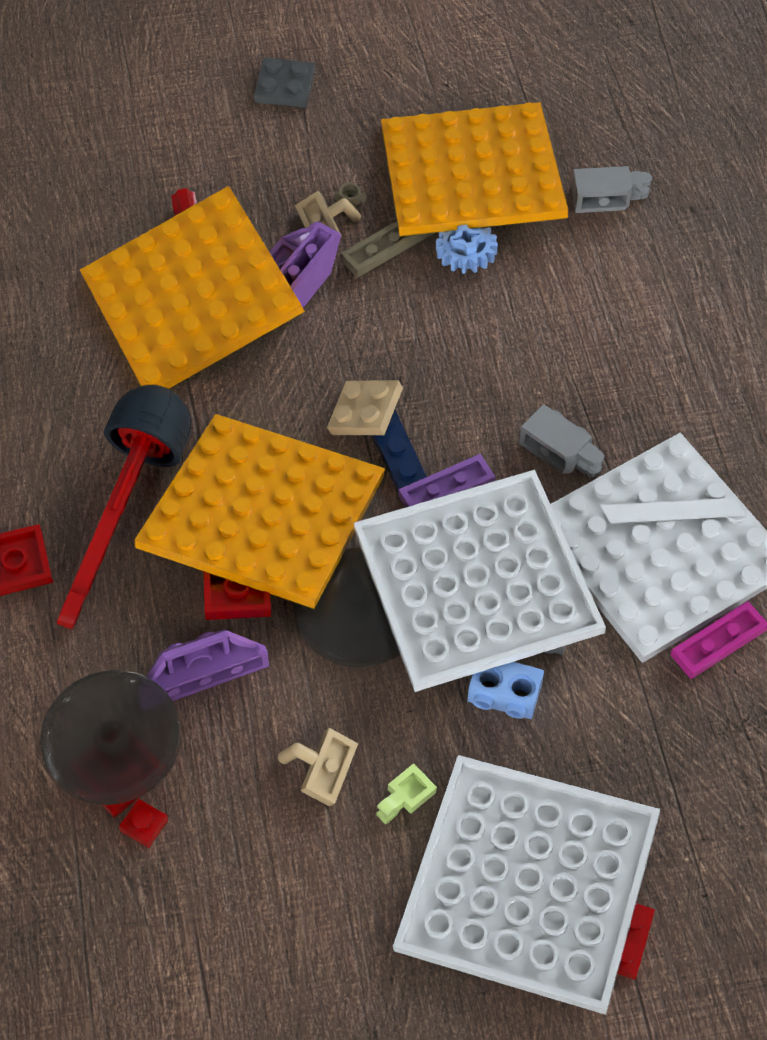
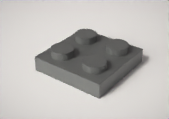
M264 57L254 93V101L256 103L307 108L316 71L315 63Z

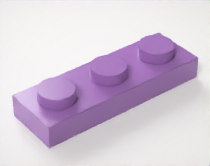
M478 454L398 489V496L406 508L494 482L495 475L482 455Z

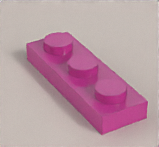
M747 601L674 647L670 656L687 676L693 679L767 631V621Z

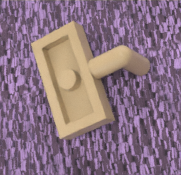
M316 191L295 205L305 228L318 221L340 233L333 217L344 212L354 223L361 219V214L346 198H342L328 207L323 195L319 191Z
M329 728L324 731L316 752L301 743H294L278 754V760L282 764H288L294 759L299 758L310 764L300 791L330 807L337 800L358 743Z

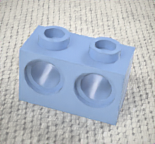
M510 662L472 675L469 685L467 702L473 703L480 709L503 711L512 718L532 720L542 686L544 670ZM490 681L496 686L485 687L481 683ZM517 690L525 691L528 695L521 697L516 695L514 692Z

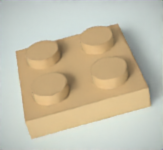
M399 380L346 381L327 425L331 435H385L403 389Z

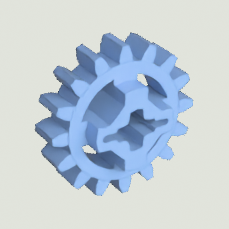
M467 224L457 226V230L439 232V238L436 239L437 259H442L443 266L451 264V271L453 272L457 268H461L462 274H465L467 269L477 273V267L480 266L486 269L488 262L493 263L495 261L498 243H496L497 236L496 234H491L490 227L470 229Z

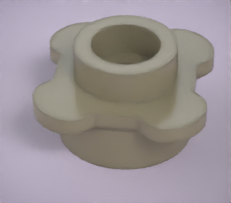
M355 183L341 185L339 192L333 195L335 202L346 198L354 207L359 203H365L367 200L366 194L361 193V188Z

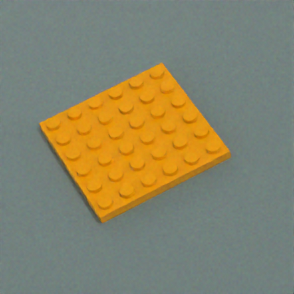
M541 102L381 119L399 236L457 230V226L466 224L468 228L472 229L568 218V207Z
M229 186L80 269L141 386L159 385L169 389L305 312Z
M215 414L135 538V548L315 609L355 533L354 523L361 521L384 478L385 468Z

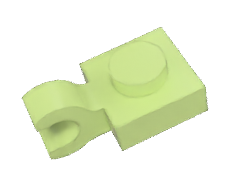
M412 764L388 784V791L391 795L377 805L379 811L376 815L386 825L396 817L403 807L411 814L436 794L437 787L415 764Z

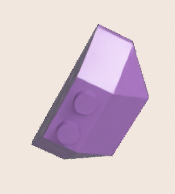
M318 221L310 224V227L299 229L281 237L270 251L271 256L303 308L331 274L341 238L339 232Z
M227 630L206 632L195 640L172 644L166 650L159 652L138 690L143 710H150L269 667L268 651L264 645Z

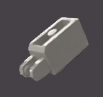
M629 166L573 169L571 192L575 213L626 210L630 205V200L648 198L650 192L648 186L651 184L652 176L644 171L630 172Z
M543 404L521 426L519 444L562 474L572 473L575 468L583 474H587L590 478L601 474L603 467L601 465L605 457L603 455L604 452H601V450H598L596 446L591 444L593 436L583 427L576 426L564 418L559 411L552 410Z

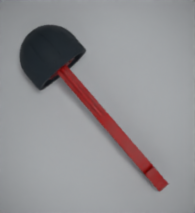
M144 385L128 391L118 400L104 429L105 438L113 447L128 457L57 620V624L73 630L144 463L159 467H172L180 462L191 434V417L188 408L181 398L166 387Z

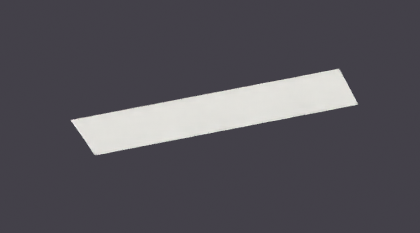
M736 498L600 505L610 524L746 516Z

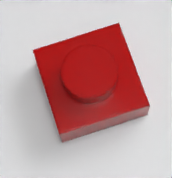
M138 798L118 827L123 834L150 848L168 822V816Z

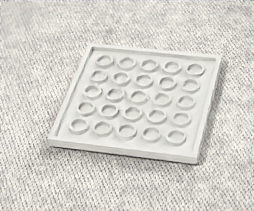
M681 433L676 434L550 504L596 606L642 663L767 589V530ZM736 498L746 516L610 524L600 505Z
M535 470L354 523L356 536L414 692L605 633L606 626Z
M458 755L393 944L394 951L606 1015L659 819L660 809Z

